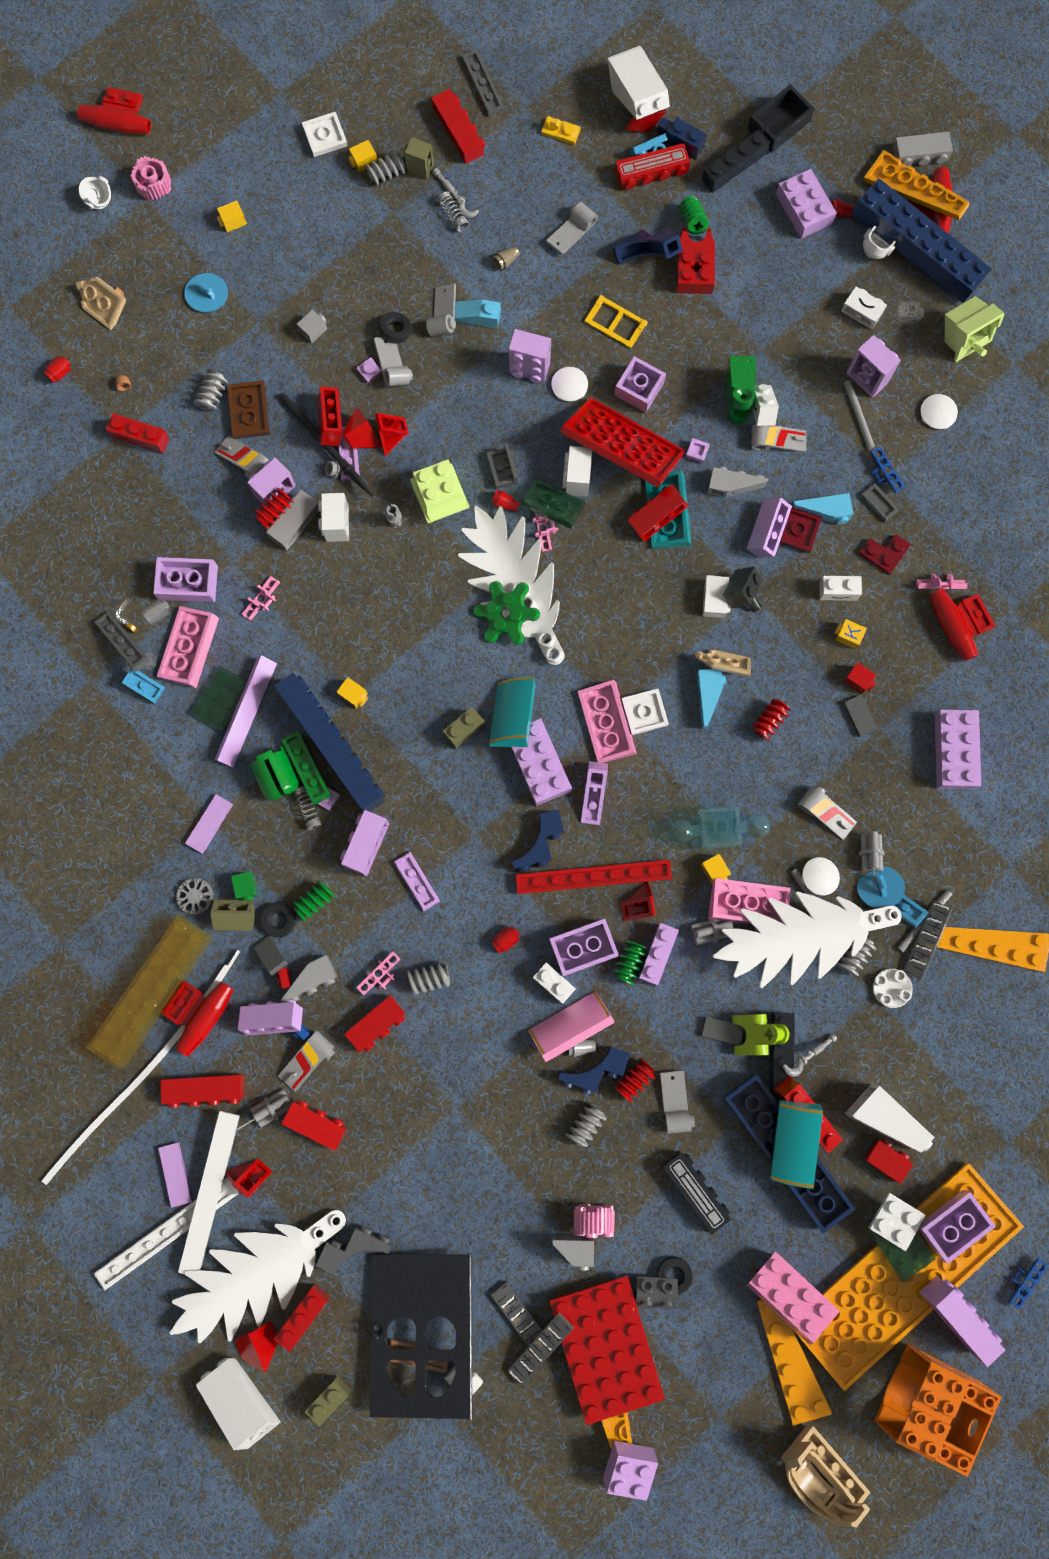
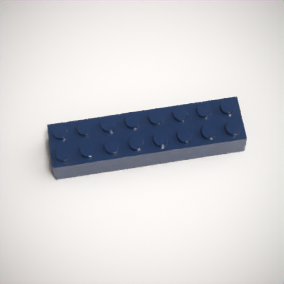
M880 178L859 199L851 212L854 217L868 228L876 226L877 228L874 233L889 245L895 240V250L961 303L968 299L992 269Z
M292 673L274 685L363 812L364 810L371 812L383 804L385 801L382 797L385 794L377 783L372 784L374 779L366 767L364 769L361 768L363 764L356 753H350L352 748L344 736L340 739L341 733L333 721L328 722L331 719L322 706L318 708L320 703L312 691L307 692L309 688L302 677H296Z
M752 1074L722 1098L772 1166L779 1104L758 1075ZM818 1157L814 1189L785 1184L817 1229L823 1234L855 1210V1207Z

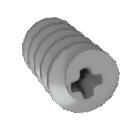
M397 151V155L392 152L391 159L388 155L384 156V161L378 158V164L375 161H371V167L368 163L365 164L371 182L374 181L377 185H379L380 178L383 182H386L385 176H388L391 180L392 173L398 177V170L405 174V166L399 151Z
M209 368L204 376L205 380L202 381V386L198 390L199 393L195 396L196 400L193 401L196 407L206 411L210 409L216 410L217 407L213 403L218 404L220 401L215 397H222L218 390L224 391L225 387L221 384L228 383L221 373Z
M867 938L855 956H851L853 945L851 944L849 947L850 951L847 950L844 953L846 957L839 959L842 964L836 963V967L847 975L859 976L856 969L863 970L860 963H868L865 956L872 957L869 950H877L873 945L874 943Z
M446 962L444 968L438 963L437 970L430 965L429 972L422 967L421 974L415 969L413 976L407 971L411 990L416 995L419 994L420 988L426 993L427 986L431 991L434 990L435 984L439 989L442 988V983L446 987L450 986V975Z
M589 1103L591 1108H583L586 1115L579 1114L582 1121H574L577 1128H569L572 1135L565 1133L569 1139L579 1146L587 1147L588 1143L585 1139H593L590 1132L597 1134L598 1131L595 1126L602 1127L599 1120H607L604 1113L591 1103Z

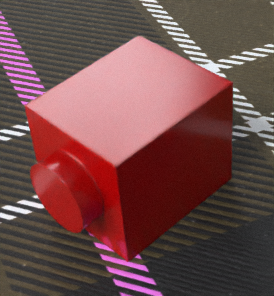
M857 663L844 682L863 694L866 690L870 692L876 683L873 680L877 675L860 663Z

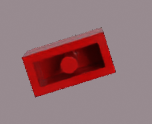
M875 1139L863 1160L895 1182L901 1184L913 1166V1163L909 1161L910 1156L901 1150L899 1152L893 1150V1145L885 1139L881 1141Z

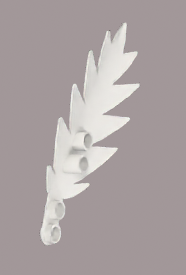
M475 506L477 529L462 528V531L474 544L487 553H459L458 556L468 563L496 575L469 579L468 583L487 592H490L489 585L493 581L501 582L506 592H512L520 582L527 583L529 592L524 598V604L530 608H537L540 611V618L537 621L524 622L521 627L524 637L536 638L549 664H560L564 659V651L552 630L557 620L560 602L557 600L550 609L554 584V563L551 562L535 581L541 552V540L538 539L521 560L525 537V518L521 517L507 540V525L503 508L499 506L494 519H492L485 511ZM483 602L480 604L487 605L489 602ZM504 607L502 611V616L505 618L510 614L508 607ZM550 639V642L545 644V641Z
M796 892V896L810 914L808 916L794 907L769 898V903L784 924L760 913L742 908L740 912L758 932L743 929H722V932L733 942L715 953L713 958L725 961H738L733 975L734 978L750 971L766 958L759 985L760 988H763L782 969L791 955L790 985H794L814 960L820 949L817 976L820 979L839 961L852 942L851 956H855L865 943L868 931L897 925L901 921V912L895 906L863 912L861 908L851 901L838 896L836 900L844 908L842 909L818 897Z
M333 1210L304 1232L291 1225L276 1223L274 1226L286 1236L259 1232L235 1233L234 1236L257 1257L246 1253L210 1249L209 1253L232 1274L205 1270L185 1271L184 1274L210 1292L187 1294L172 1300L173 1304L186 1311L177 1320L170 1334L183 1333L197 1328L198 1343H201L212 1332L224 1313L227 1339L229 1342L232 1341L242 1320L248 1299L258 1327L261 1326L272 1294L273 1282L281 1307L285 1310L294 1294L302 1272L303 1263L306 1275L310 1277L316 1259L314 1249L344 1227L346 1222L345 1215L341 1211ZM335 1217L339 1218L337 1225H334L332 1222ZM317 1230H322L323 1234L321 1237H316Z

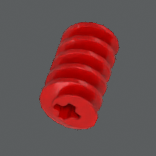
M278 487L276 488L278 495L271 493L272 500L265 499L267 505L259 504L262 509L261 511L256 508L254 509L255 517L268 530L270 529L268 522L274 525L273 517L280 519L279 512L285 514L284 507L291 509L289 502L294 503Z
M772 698L771 704H768L766 710L761 712L762 716H758L757 722L752 724V730L755 734L768 742L770 741L768 734L775 735L772 728L779 730L777 722L783 724L784 721L781 717L788 718L789 716L786 711H791L784 702L776 698Z
M641 1057L639 1058L641 1065L633 1064L635 1071L628 1069L630 1076L623 1074L624 1082L616 1081L619 1088H615L631 1103L633 1102L631 1095L639 1096L636 1089L644 1091L642 1083L649 1085L650 1083L647 1078L655 1079L653 1074L655 1070Z

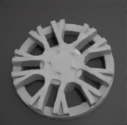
M189 879L179 886L176 900L184 912L192 915L202 914L210 908L213 902V890L202 879ZM195 882V886L193 889H191L189 883ZM199 882H201L202 884H201V886H200V888H199V890H198V889H197L198 884H199ZM185 886L189 889L188 892L183 889ZM206 886L209 891L202 893V889ZM181 892L186 893L185 898H180ZM203 895L210 896V899H203ZM188 900L187 903L182 905L181 902ZM201 901L208 903L205 908H202L200 905ZM188 904H192L191 911L186 909ZM195 904L198 905L199 911H196Z

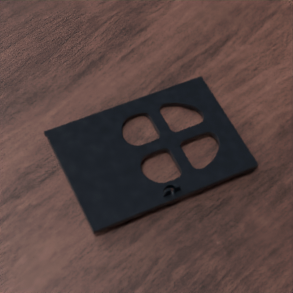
M471 1253L371 1255L370 1417L473 1419ZM405 1316L415 1323V1348L393 1349L388 1345V1327L396 1318ZM434 1317L446 1318L454 1325L456 1345L453 1349H430L427 1346V1326ZM390 1360H411L415 1362L416 1391L413 1396L407 1397L402 1395L391 1382L387 1369ZM429 1361H452L455 1363L456 1373L450 1387L439 1397L429 1395L427 1392V1363Z

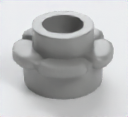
M337 461L327 462L325 467L326 475L332 478H337L340 475L341 468Z

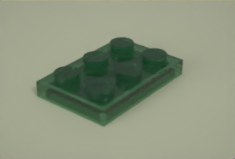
M536 479L522 499L520 506L571 529L584 509L586 501Z
M219 666L190 714L224 733L231 722L247 680Z
M866 1227L902 1282L936 1260L918 1231L907 1250L904 1251Z

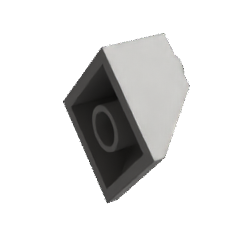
M552 1235V1243L572 1266H576L577 1270H589V1267H594L593 1238L578 1235Z

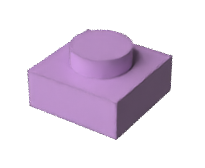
M371 357L357 367V371L367 383H370L382 374L381 369Z
M692 438L686 458L703 463L710 444Z
M328 788L331 797L318 804L331 811L340 794Z

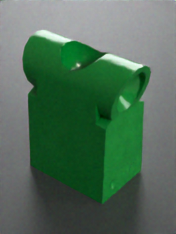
M756 356L729 357L725 382L728 405L727 415L733 424H743L749 418L755 398Z

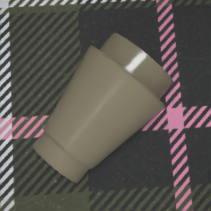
M513 246L495 253V256L492 258L494 266L498 270H505L520 255L519 250Z

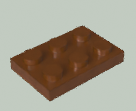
M264 380L227 385L233 439L270 435Z

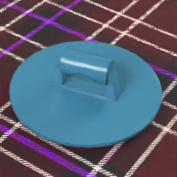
M211 273L196 275L187 283L184 294L188 305L194 310L212 312L222 307L226 302L228 288L221 277Z
M883 866L882 872L874 871L875 890H873V872L859 878L857 883L858 894L863 902L873 908L895 906L904 896V880L897 871L890 867Z

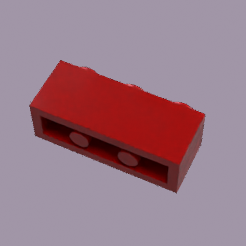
M320 386L317 399L320 445L339 446L342 434L339 389Z
M112 413L106 431L113 439L163 454L169 440V436L162 428Z
M671 484L663 488L658 496L648 500L642 509L633 512L628 521L645 542L688 508L689 505Z
M390 995L347 1031L345 1036L359 1053L362 1051L367 1053L375 1046L373 1042L378 1038L381 1040L390 1033L388 1029L394 1024L396 1027L405 1020L403 1016L407 1013Z
M298 1099V1101L293 1100L281 1124L335 1151L346 1131L345 1122L336 1117L333 1119L327 1117V1113L319 1108H316V1110L309 1108V1104L301 1099Z
M314 1285L274 1340L290 1352L331 1296L317 1285Z

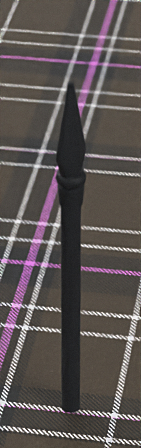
M285 393L280 394V400L320 443V433ZM322 445L333 459L338 462L344 474L349 475L352 481L373 497L359 474L353 470V466L343 459L333 446Z

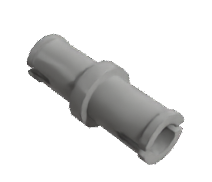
M391 504V508L388 506L386 510L387 520L393 528H398L397 525L401 526L402 515L397 505Z

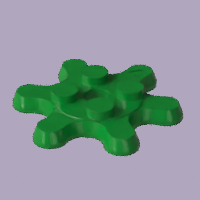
M493 581L489 585V591L492 594L491 601L487 605L479 604L473 610L477 618H486L489 621V628L485 632L484 638L488 643H495L501 634L506 633L510 636L513 644L521 645L525 638L521 630L522 624L526 621H537L540 618V611L535 607L530 608L524 604V598L529 592L527 583L520 582L512 592H506L501 582ZM504 607H508L510 614L504 618L502 611Z

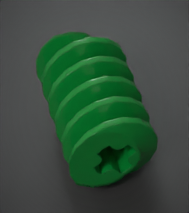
M694 196L684 198L680 202L679 211L687 231L693 235L704 233L709 226V221L701 202Z
M317 881L319 888L311 886L312 893L305 891L306 898L299 896L300 903L293 901L295 911L304 922H307L305 916L313 917L311 911L319 912L317 906L325 907L323 901L331 902L329 896L336 898L325 883Z
M626 941L630 948H623L626 955L619 956L623 962L616 963L620 970L614 969L613 973L617 976L615 978L634 985L635 983L631 978L638 977L634 971L641 970L637 963L644 964L640 957H647V954L643 951L647 948L633 941Z

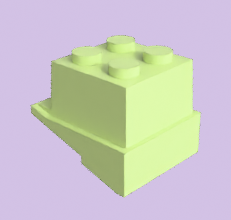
M975 296L945 314V342L955 352V362H958L974 351L982 357L986 355L987 350L983 346L992 341L996 329L1001 325L1004 317V312L994 304L988 305Z
M449 460L413 472V478L410 479L411 486L427 523L470 508L453 465L450 464Z

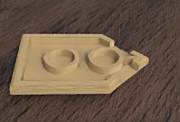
M99 277L76 282L77 289L80 290L82 298V308L111 330L119 319L126 303V298Z
M709 650L707 654H703V652H696L694 654L699 661L712 669L746 677L750 676V657L719 650Z

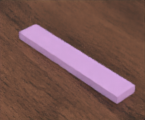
M262 655L257 657L215 757L216 761L230 767L235 765L277 664Z

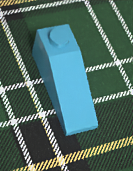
M488 300L455 302V322L498 329L501 315L500 302Z
M849 493L794 501L792 505L793 508L820 516L822 520L830 523L845 524L853 516Z
M715 669L698 670L697 672L702 729L708 727L723 685H726L725 674Z

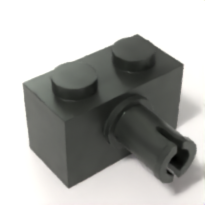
M755 566L734 571L723 593L731 609L749 606L751 612H757L761 609L762 604L756 597V593L763 580Z

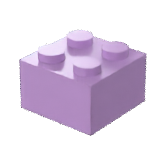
M634 356L617 383L614 396L646 413L662 388L666 373Z
M276 458L267 461L263 469L258 473H254L247 482L254 496L264 505H267L266 498L272 500L271 493L278 495L277 487L287 494L296 486L291 473Z
M614 1441L603 1476L607 1494L647 1501L658 1466L654 1448Z

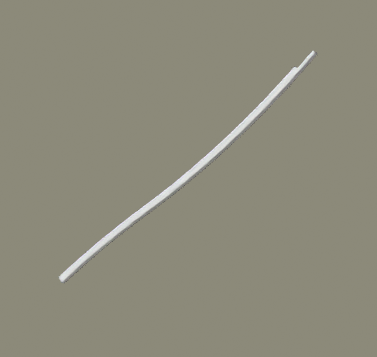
M237 950L228 966L224 965L205 993L204 998L223 980L240 951ZM184 1025L179 1028L144 1071L74 1142L42 1180L43 1183L46 1185L86 1138L155 1068L181 1037L185 1028Z

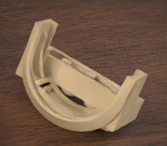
M806 1426L781 1457L785 1462L789 1484L799 1499L822 1519L835 1525L857 1528L870 1511L869 1507L863 1503L870 1494V1491L814 1426ZM811 1462L818 1468V1470H819V1471L824 1475V1477L830 1482V1484L833 1486V1488L820 1476V1474L816 1471V1469L813 1467V1465L811 1464ZM835 1493V1497L832 1499V1501L829 1503V1505H828V1506H825V1504L828 1502V1500H829V1499L832 1497V1495Z

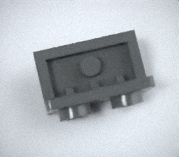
M506 443L502 449L487 452L496 489L518 484L520 471L518 465L514 466L515 454L513 448L510 449L508 443Z
M637 1277L635 1295L637 1306L643 1309L660 1307L662 1310H671L676 1307L678 1300L677 1279Z

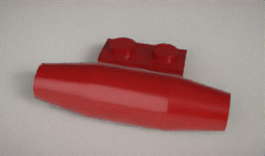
M107 87L102 99L103 105H79L78 119L98 128L126 134H149L151 130V120L136 114L143 99L140 93Z
M947 167L936 168L933 173L932 182H938L946 189L952 191L949 169ZM907 200L949 234L952 217Z
M943 588L930 594L929 597L936 618L956 652L964 662L978 656L979 654L972 635H980L996 627L979 594L962 600L958 606Z
M183 981L161 1013L175 1024L185 1026L175 1047L177 1051L189 1057L206 1039L223 1014L234 991L233 988L221 981L204 998L199 989L189 982Z

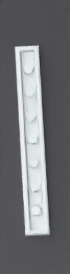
M219 1111L178 1273L184 1274L185 1271L201 1270L240 1115Z
M228 1178L223 1180L216 1210L240 1193L231 1185ZM197 1199L93 1273L104 1291L187 1232L190 1228Z

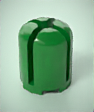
M283 746L280 747L281 751L273 752L270 750L256 756L257 761L253 763L248 761L263 797L270 801L279 800L283 796L268 764L269 761L285 795L288 796L294 793L299 786V781Z

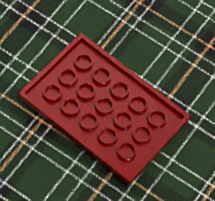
M592 397L562 426L560 431L569 439H574L585 448L597 452L601 457L611 460L617 466L627 469L633 475L639 476L649 484L657 487L662 484L686 452L681 447Z
M627 1275L550 1299L554 1317L560 1312L574 1327L562 1341L586 1425L665 1400Z

